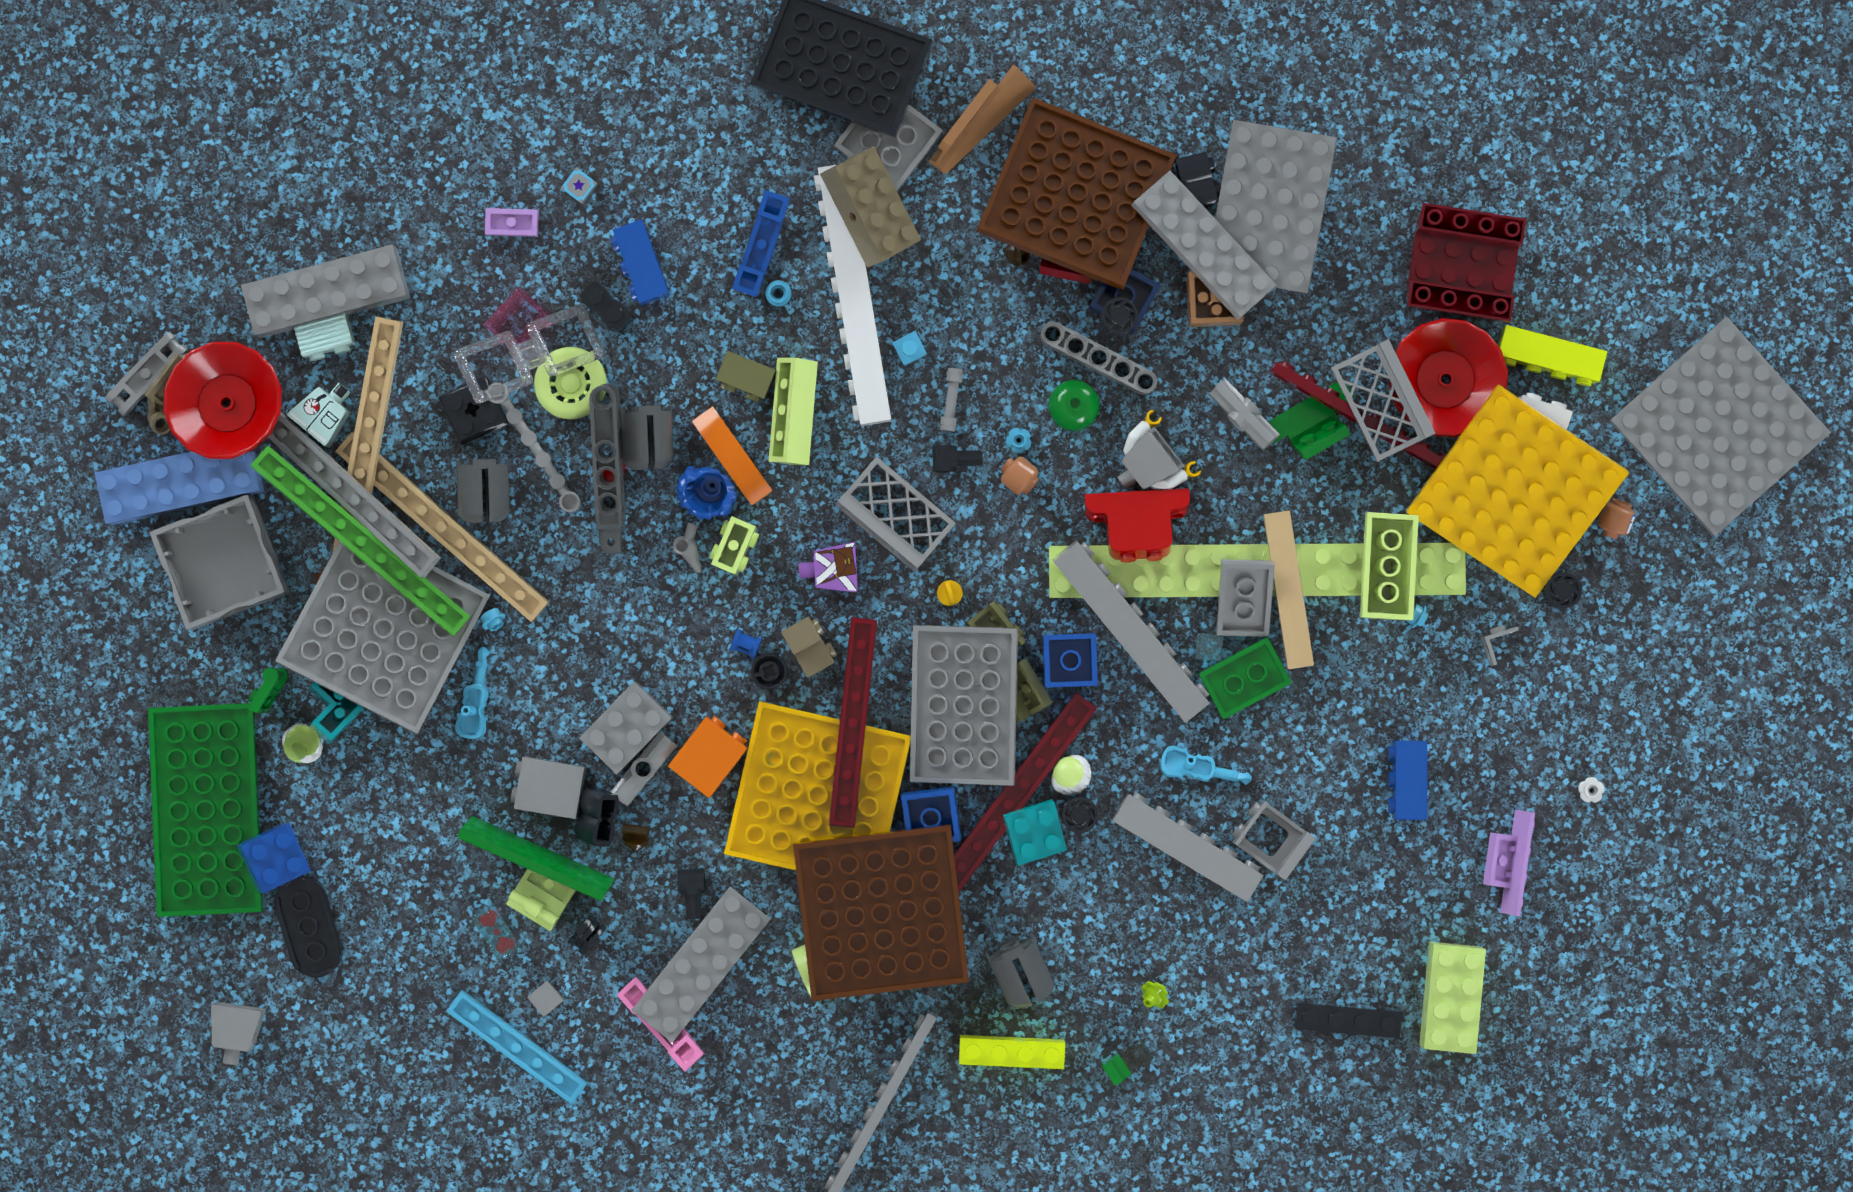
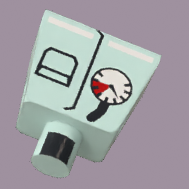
M340 383L329 394L324 389L318 387L290 410L287 415L322 445L330 448L350 415V411L342 405V402L351 392Z

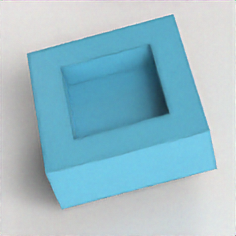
M916 331L892 342L904 366L927 355Z

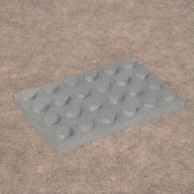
M1233 120L1215 219L1276 284L1275 288L1309 293L1337 137Z
M913 625L910 782L1015 785L1018 628Z

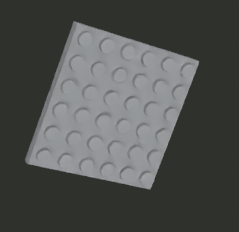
M1728 317L1723 318L1609 420L1713 537L1721 532L1831 433Z
M339 542L275 662L418 734L490 595L435 566L425 578L471 616L452 637Z

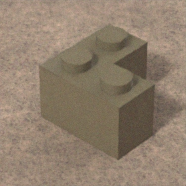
M808 616L781 631L807 678L836 663L833 658L837 654L831 643L825 644L820 635L824 631L817 619L812 621Z

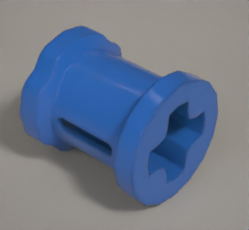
M737 629L729 650L740 651L750 655V659L754 660L762 638L758 637L755 639L743 634L742 630Z

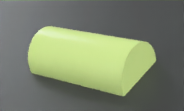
M1365 512L1360 618L1413 620L1419 515Z

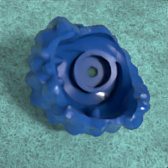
M688 466L678 479L677 497L680 501V506L686 508L690 515L696 516L699 520L704 518L710 520L713 516L720 517L731 514L732 506L737 500V493L734 483L728 475L721 474L718 469L710 467L695 469L692 466Z

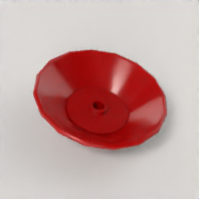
M1441 318L1421 324L1401 340L1395 351L1434 429V436L1453 438L1461 436L1496 386L1499 384L1507 389L1508 370L1502 350L1486 331L1466 320ZM1442 375L1450 377L1448 384H1444L1441 381ZM1389 380V381H1388V384H1389V388H1390V390H1391L1392 384H1391V382H1390V380ZM1394 390V391H1393V394H1392V397L1398 398V396H1397V394H1396V392H1395V390ZM1394 401L1395 407L1402 414L1404 409L1402 404ZM1405 414L1404 418L1410 422L1407 414Z
M211 342L191 350L174 366L164 388L163 412L171 433L187 450L208 459H234L254 451L272 434L281 413L282 388L273 366L257 350L238 342ZM230 399V406L225 408L223 406L224 401Z

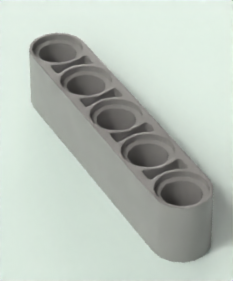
M1049 322L1042 328L1040 334L1042 343L1056 352L1138 394L1148 395L1155 389L1157 377L1149 369L1057 322ZM1049 328L1058 330L1059 339L1049 341L1045 336L1046 330ZM1072 340L1081 342L1083 346L1082 351L1072 353L1068 348L1069 342ZM1095 352L1103 353L1106 358L1105 363L1102 365L1094 364L1091 359L1092 354ZM1118 364L1126 365L1129 370L1128 375L1125 377L1116 375L1115 366ZM1148 376L1152 381L1151 387L1149 389H1142L1138 385L1139 377Z

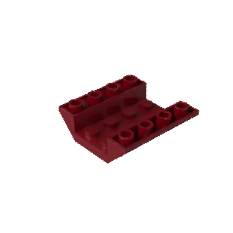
M1422 203L1414 233L1407 279V306L1511 322L1515 297L1512 296L1518 249L1523 244L1526 219Z

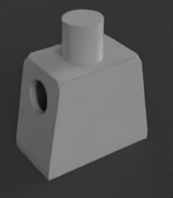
M215 1002L211 1005L212 1046L225 1049L224 1064L239 1065L240 1051L249 1052L254 1049L266 1008Z

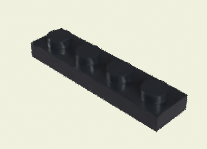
M1297 1002L1295 1029L1400 1038L1402 1012Z

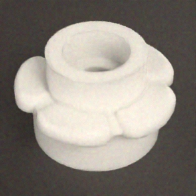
M1594 777L1586 778L1585 781L1580 783L1578 788L1581 799L1588 803L1590 801L1593 803L1600 801L1604 792L1603 783L1598 782ZM1590 788L1594 789L1593 793L1589 792Z

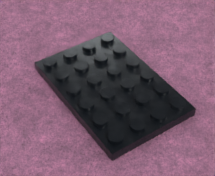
M783 0L750 84L752 87L896 138L932 47L933 40L823 0Z

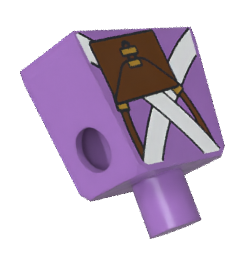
M855 542L814 551V562L799 563V577L815 578V588L858 593Z

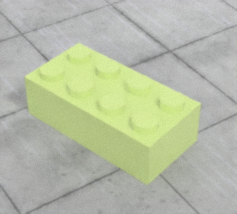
M1429 942L1419 1046L1423 1049L1476 1054L1486 956L1485 948Z

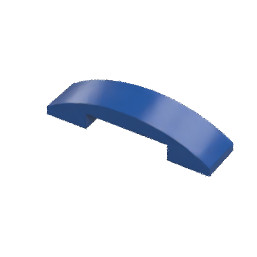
M765 190L757 213L758 216L732 289L755 297L758 296L783 225L790 198Z

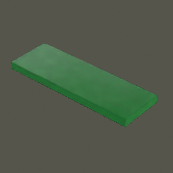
M474 816L462 826L457 836L458 839L599 901L604 899L615 878Z

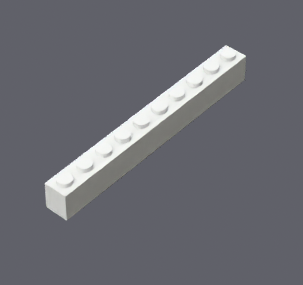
M835 165L819 167V175H815L814 180L816 191H822L823 200L818 201L820 216H826L827 226L822 228L825 242L830 241L831 252H827L829 268L834 267L836 277L831 278L833 293H839L840 303H835L837 319L843 318L844 328L839 329L841 343L847 344L849 353L844 354L846 370L851 369L853 379L848 380L850 396H856L857 405L852 406L854 421L860 420L861 426L891 422L866 265L820 173Z

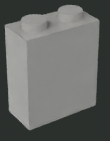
M526 756L522 757V762L517 761L515 776L519 777L518 785L513 787L511 793V802L514 803V809L577 819L580 811L579 800L584 787L587 767Z

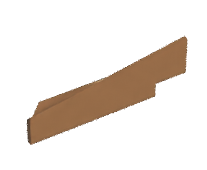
M1014 64L998 85L989 79L941 141L938 150L931 157L929 163L942 173H948L1035 90V85Z

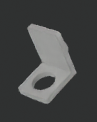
M1505 625L1489 629L1491 634L1480 637L1489 666L1497 665L1490 639L1519 631L1518 627L1506 629Z

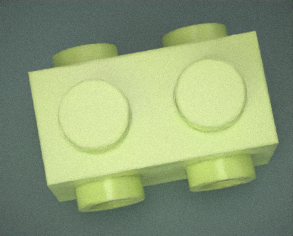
M731 516L730 521L725 520L720 534L723 535L719 545H714L709 557L713 559L711 565L734 575H737L739 571L744 572L749 560L745 555L749 547L754 548L759 534L756 533L757 527Z

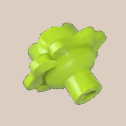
M1147 981L1141 986L1143 1003L1146 1007L1157 1006L1162 1009L1165 1005L1169 1004L1168 992L1164 985L1158 982L1152 983Z

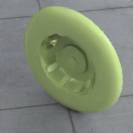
M564 347L551 352L541 361L535 373L534 389L540 404L549 413L563 419H578L590 414V393L597 386L607 383V378L602 364L592 353L577 347ZM566 364H573V368H567ZM579 365L584 367L582 372L578 370ZM562 366L563 370L557 373L556 370ZM587 373L590 376V380H586L585 375ZM553 375L556 376L555 382H551ZM587 385H590V389H589V391L587 392V391H586ZM552 387H556L557 390L554 394L551 389ZM601 391L599 394L601 402L605 396L606 391ZM583 394L586 395L582 400L579 399ZM559 396H562V397H564L565 399H564L563 402H561V401L558 400L557 398H558ZM575 399V403H569V400Z

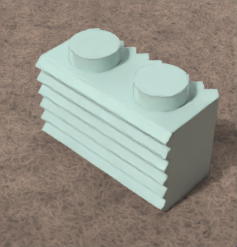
M346 313L294 326L301 355L304 358H310V361L324 359L325 353L335 351V354L351 351L350 346L356 345L349 317Z

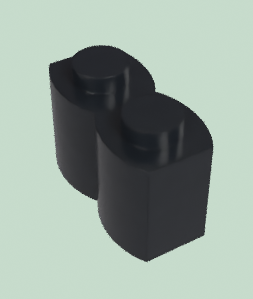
M1206 152L1175 159V168L1181 183L1204 207L1216 205L1220 195V186L1218 182L1214 183L1212 178V172H1215L1213 158L1208 157Z
M592 281L580 294L583 303L593 313L600 315L602 320L612 330L622 333L633 321L629 310L621 302L614 300L601 284Z
M585 787L579 800L580 814L575 825V836L577 839L593 846H610L615 832L613 820L619 808L618 795L601 788Z

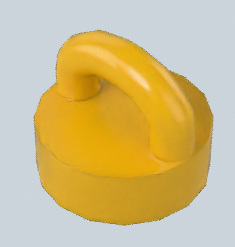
M952 580L941 583L937 590L938 600L946 606L958 604L963 595L961 586Z

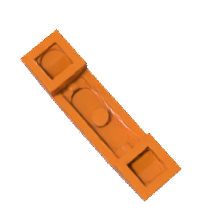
M713 406L692 421L752 506L773 491Z

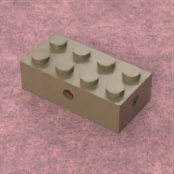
M874 146L820 173L867 268L889 259L921 240Z

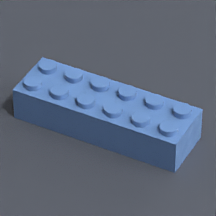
M255 449L234 459H208L194 452H187L95 472L105 524L116 525L236 499L244 495L263 493L265 489L262 476L250 467L252 462L258 457L257 451Z

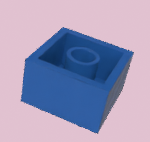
M1096 633L1042 635L1044 688L1098 686Z
M955 786L904 792L901 795L906 830L950 825L952 842L961 840Z
M282 823L237 845L258 893L264 894L311 871L290 823Z

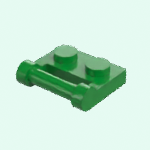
M284 668L265 669L263 672L264 682L260 688L256 687L248 699L251 702L248 709L255 713H267L288 679L287 670Z

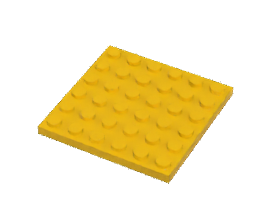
M1498 384L1407 508L1406 513L1409 515H1419V522L1536 598L1628 476L1629 471Z
M759 701L724 854L796 870L793 843L890 832L911 736L866 726L855 828L829 826L840 719Z

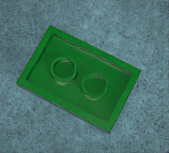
M1268 637L1198 673L1222 720L1292 683Z

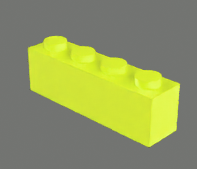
M1509 325L1502 327L1498 346L1502 350L1507 366L1515 367L1517 363L1526 366L1525 370L1533 373H1541V370L1551 372V377L1566 380V377L1576 379L1577 384L1591 387L1592 383L1600 382L1608 352Z
M960 1035L959 1064L1064 1069V1039Z

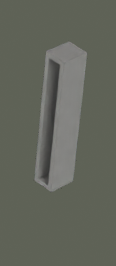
M1136 792L1133 796L1127 793L1111 819L1113 822L1244 901H1249L1264 876L1258 872L1261 867L1249 860H1246L1245 864L1236 859L1238 854L1226 846L1222 850L1213 845L1216 841L1203 832L1199 837L1191 832L1193 826L1181 819L1176 823L1169 819L1171 813L1157 806L1154 810L1146 805L1148 799Z

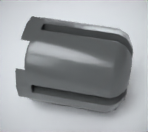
M638 406L631 408V412H625V407H621V442L624 465L632 470H646L648 467L649 470L668 467L674 459L672 406H667V411H661V406Z
M477 459L468 461L469 465H460V460H456L458 514L460 518L469 523H482L483 521L482 469L484 471L486 522H500L508 517L510 512L508 459H504V464H496V459Z
M1029 933L1031 938L1020 940L1019 936L1007 939L997 945L999 950L990 957L988 952L985 955L1007 1004L1013 1008H1028L1032 1006L1013 961L1016 958L1019 959L1038 1003L1045 1000L1054 988L1053 979L1037 946L1036 939L1031 933Z

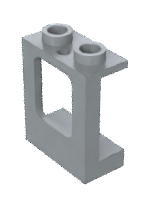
M1262 800L1260 804L1255 802L1247 813L1250 816L1245 825L1240 823L1233 832L1232 836L1235 839L1232 843L1286 880L1316 838L1274 809L1266 801ZM1260 814L1266 815L1288 832L1287 838L1273 856H1268L1245 839L1246 833Z

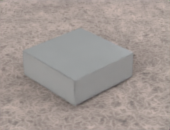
M549 980L527 997L543 1017L565 1000Z

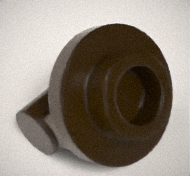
M623 824V844L632 850L642 849L649 843L650 827Z

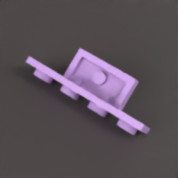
M1515 810L1511 835L1490 832L1483 884L1504 887L1500 913L1520 916L1524 886L1527 879L1528 858L1531 852L1532 831L1534 829V812Z

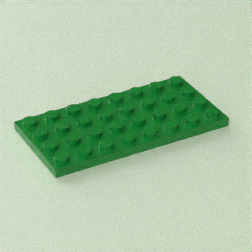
M250 703L148 708L157 917L263 912V894L258 893L237 848L238 844L260 834L255 712L248 709Z

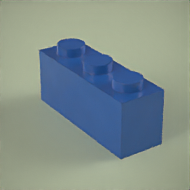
M641 219L613 229L615 237L611 238V242L615 252H621L624 261L619 263L624 277L629 276L632 286L628 288L633 301L638 300L639 304L643 306L670 296L643 220Z
M1392 740V746H1388V761L1392 762V772H1388V787L1392 788V798H1388V813L1392 814V819L1427 820V741Z

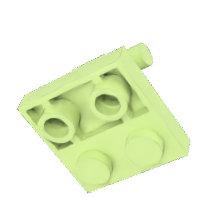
M527 869L515 890L511 892L506 904L547 930L552 931L576 890Z

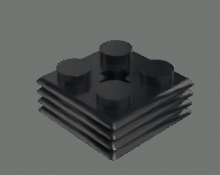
M485 376L439 397L457 440L462 445L508 424L501 405L491 402L487 397V389L491 383ZM471 404L480 407L477 410L476 417L467 413L470 410L469 406Z

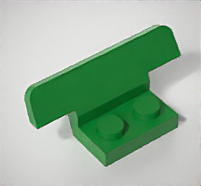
M1338 382L1329 386L1341 394L1339 396L1340 399L1347 402ZM1311 397L1268 421L1280 434L1272 444L1287 436L1297 454L1305 460L1350 435L1347 426L1338 419L1333 410Z

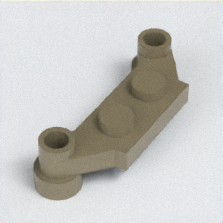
M175 353L144 393L148 398L147 420L150 428L157 434L163 435L170 431L163 412L164 388L174 366L187 354L179 356Z

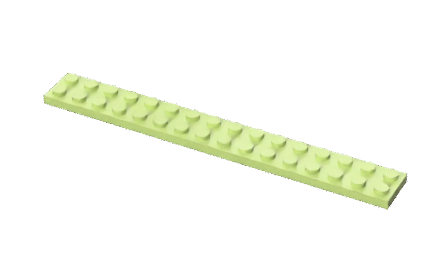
M1364 543L1295 544L1303 596H1361ZM1417 543L1415 595H1466L1465 551L1453 543ZM1268 544L1171 545L1170 553L1159 561L1136 559V561L1131 563H1123L1121 560L1113 559L1109 554L1108 545L1089 546L1094 552L1091 556L1093 561L1097 565L1102 562L1111 573L1107 577L1114 585L1118 582L1125 590L1127 595L1124 598L1219 597L1221 559L1270 561ZM1049 546V598H1083L1052 560L1068 546ZM1273 582L1272 596H1276V594H1275V588H1274V582Z

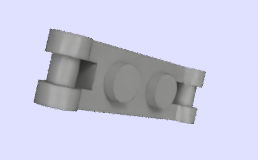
M171 332L166 333L106 395L105 399L110 404L114 403L119 408L118 412L123 417L127 416L145 396L144 393L175 353L180 356L189 352V349L184 344L180 345L175 340L176 337ZM167 347L173 352L168 358L162 353ZM124 391L130 395L127 400L121 397Z

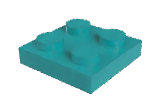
M1052 799L1003 815L1015 863L1018 866L1067 850L1056 806Z

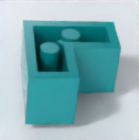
M315 682L310 687L309 691L327 706L311 723L310 727L330 745L365 708Z

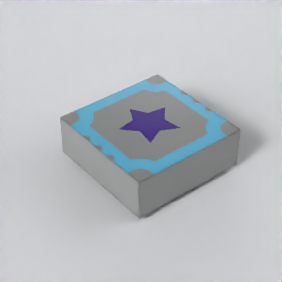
M576 167L561 189L583 204L597 186V182Z

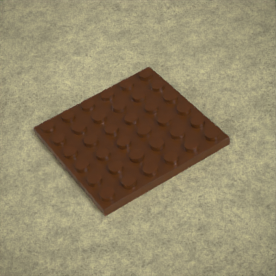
M1032 97L976 232L1123 291L1149 226L1131 205L1166 173L1171 171L1177 155Z
M950 825L793 843L812 1001L969 982Z

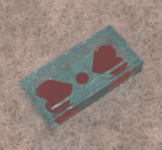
M495 903L471 917L498 962L521 948L520 943Z

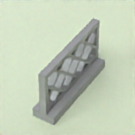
M1389 339L1331 367L1377 462L1435 434ZM1376 352L1380 360L1377 371L1363 367L1366 356ZM1362 359L1360 366L1353 364L1354 362ZM1346 366L1357 368L1358 371L1354 383L1343 380L1338 370ZM1382 366L1387 375L1380 373ZM1361 370L1376 375L1371 389L1357 385ZM1379 376L1390 380L1392 387L1389 395L1374 390ZM1346 385L1352 386V389H1351V392H1350V393H1349V391H1348ZM1355 388L1370 392L1365 407L1354 403L1352 396ZM1394 390H1395V392H1396L1398 398L1392 397V394H1393V391H1394ZM1373 394L1388 398L1383 413L1368 408ZM1390 400L1402 404L1404 409L1400 419L1386 414ZM1357 408L1364 410L1362 417ZM1367 411L1381 416L1377 430L1366 427L1364 418ZM1405 414H1407L1410 422L1403 420ZM1384 417L1399 422L1394 436L1380 432ZM1402 423L1412 426L1417 437L1409 441L1398 438ZM1369 432L1375 433L1373 440ZM1378 435L1393 439L1390 450L1379 454L1375 446ZM1396 441L1403 443L1394 448Z
M877 456L836 503L838 509L913 572L917 571L956 524ZM876 465L885 472L886 482L871 483L870 472ZM889 476L895 481H889ZM867 477L868 483H862V481ZM890 485H901L905 489L906 498L891 499ZM886 486L887 500L873 501L872 487ZM868 487L869 501L859 502L851 494L856 488ZM909 493L915 498H909ZM920 501L925 505V515L911 516L910 502ZM906 502L907 516L893 517L892 503ZM888 504L889 518H878L874 514L873 505ZM864 505H870V510L867 509ZM940 518L947 526L942 532L931 533L930 519ZM926 519L927 533L913 534L911 520ZM908 520L909 534L898 535L894 531L893 521ZM884 522H890V527ZM938 536V537L935 539V541L932 543V538H931V537ZM928 537L929 548L923 555L914 548L913 538ZM908 538H909V539H910V544H909L906 540H904V539H908Z

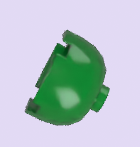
M1075 379L1064 381L1056 386L1048 402L1049 414L1055 425L1063 430L1072 432L1084 430L1092 425L1098 416L1100 408L1098 394L1093 387L1084 381Z

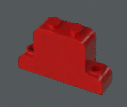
M1189 488L1085 494V516L1092 522H1104L1106 524L1108 551L1113 559L1121 560L1123 563H1131L1136 561V559L1159 561L1171 551V519L1182 518L1187 514L1190 492Z

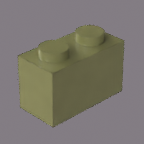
M727 351L716 381L721 383L719 388L734 393L735 389L745 393L744 398L758 403L759 399L766 400L775 378L776 370Z

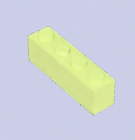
M777 358L768 462L788 465H809L817 361L800 358Z

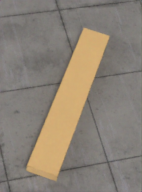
M1290 510L1264 514L1270 561H1274L1275 564L1273 582L1287 669L1313 666L1314 661Z

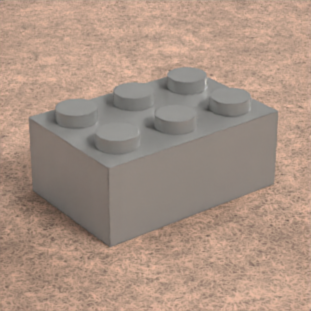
M633 682L579 739L615 774H620L674 717L639 683Z

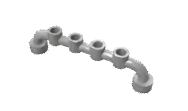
M498 382L491 384L487 389L488 399L502 406L507 414L508 422L516 427L521 435L522 443L530 448L535 456L536 464L544 469L550 478V485L560 493L559 505L561 509L568 513L576 512L581 506L579 495L569 490L566 478L559 474L553 466L551 455L544 452L538 443L537 434L528 428L524 422L523 413L516 409L508 398L509 391L507 387Z

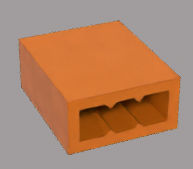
M708 716L704 718L668 765L670 769L708 798L714 794L748 750V747L744 745L747 740L737 732L731 735L724 729L726 724L716 716H713L712 719Z

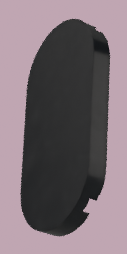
M301 875L279 887L274 898V906L292 965L296 970L308 977L320 978L330 974L338 967L343 955V946L324 886L313 877Z

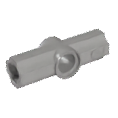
M1226 379L1221 381L1209 393V396L1227 413L1231 423L1241 432L1244 431L1263 451L1279 437L1280 434L1261 416L1262 413L1249 398H1244Z
M660 731L610 792L618 795L619 801L629 806L678 745ZM642 761L650 765L651 771L647 776H641L637 771V766Z

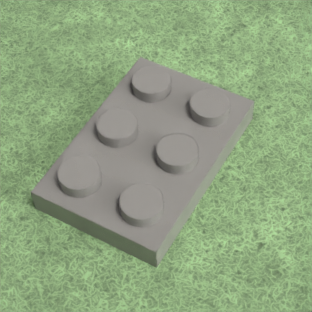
M1221 559L1216 624L1217 635L1269 637L1274 561Z

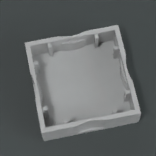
M244 495L213 507L200 516L182 519L149 532L162 567L170 578L173 596L186 630L201 628L290 593L254 496Z

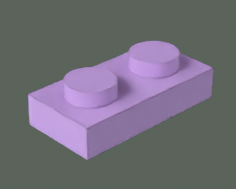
M486 208L485 235L538 237L539 211L531 209Z

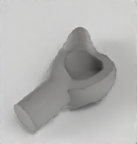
M688 523L684 536H679L674 540L673 549L677 554L682 555L696 573H700L701 563L698 545L694 540L698 525Z

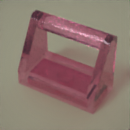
M518 286L483 325L517 355L551 316ZM526 300L540 314L512 344L498 330Z

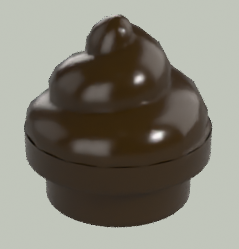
M1011 245L1003 248V253L1012 265H1025L1030 258V253Z

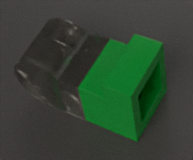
M1140 1040L1102 1062L1101 1065L1116 1086L1136 1072L1137 1069L1149 1063L1154 1057L1143 1040Z

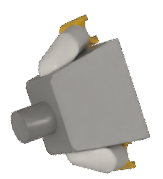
M1150 410L1145 417V421H1141L1128 434L1123 449L1125 457L1121 460L1127 470L1118 476L1119 481L1125 488H1129L1138 482L1143 489L1148 487L1153 490L1173 489L1185 482L1188 477L1192 478L1201 473V470L1195 474L1191 473L1189 470L1190 465L1196 462L1192 461L1184 465L1155 427L1159 425L1162 417L1158 421L1152 422L1149 416L1152 415L1154 410Z

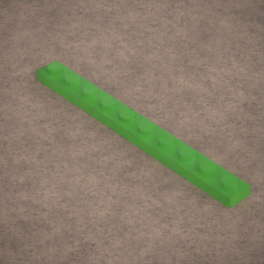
M267 446L250 465L252 469L452 637L471 617L426 578H420L373 533L272 448Z

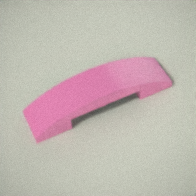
M635 977L617 996L633 1014L637 1015L632 1011V1008L648 988ZM637 1015L685 1072L705 1054L685 1028L672 1043Z

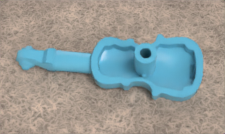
M481 647L478 650L474 684L464 688V698L462 700L464 706L461 708V713H457L458 719L455 730L459 736L467 739H480L486 733V721L488 718L484 716V708L487 706L486 701L489 693L484 687L488 666L486 657L490 653L486 647Z
M1169 746L1161 757L1160 768L1167 777L1182 779V776L1187 775L1203 782L1216 777L1233 782L1241 781L1245 785L1252 781V776L1248 772L1239 773L1236 770L1216 767L1212 757L1201 756L1200 754L1197 756L1190 755L1187 752V748L1182 749L1177 746Z

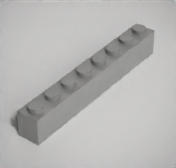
M1077 540L1052 559L1053 562L1186 723L1210 704L1206 699L1209 693L1200 682L1197 685L1192 682L1189 677L1193 674L1184 662L1179 665L1173 657L1177 654L1167 642L1162 645L1156 638L1160 633L1151 622L1147 625L1140 618L1143 612L1134 602L1129 605L1124 598L1127 593L1118 582L1114 585L1107 578L1111 573L1103 563L1100 562L1097 565L1093 561L1091 556L1094 552L1085 542L1080 545Z

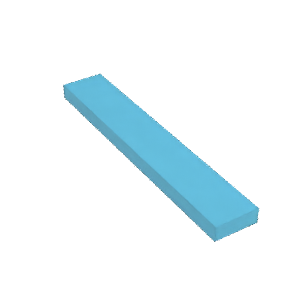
M464 990L460 991L446 1010L448 1014L571 1105L587 1085V1081Z

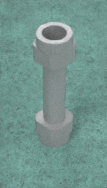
M948 368L946 382L949 383L944 417H941V431L955 432L957 421L954 418L959 383L962 384L963 370Z

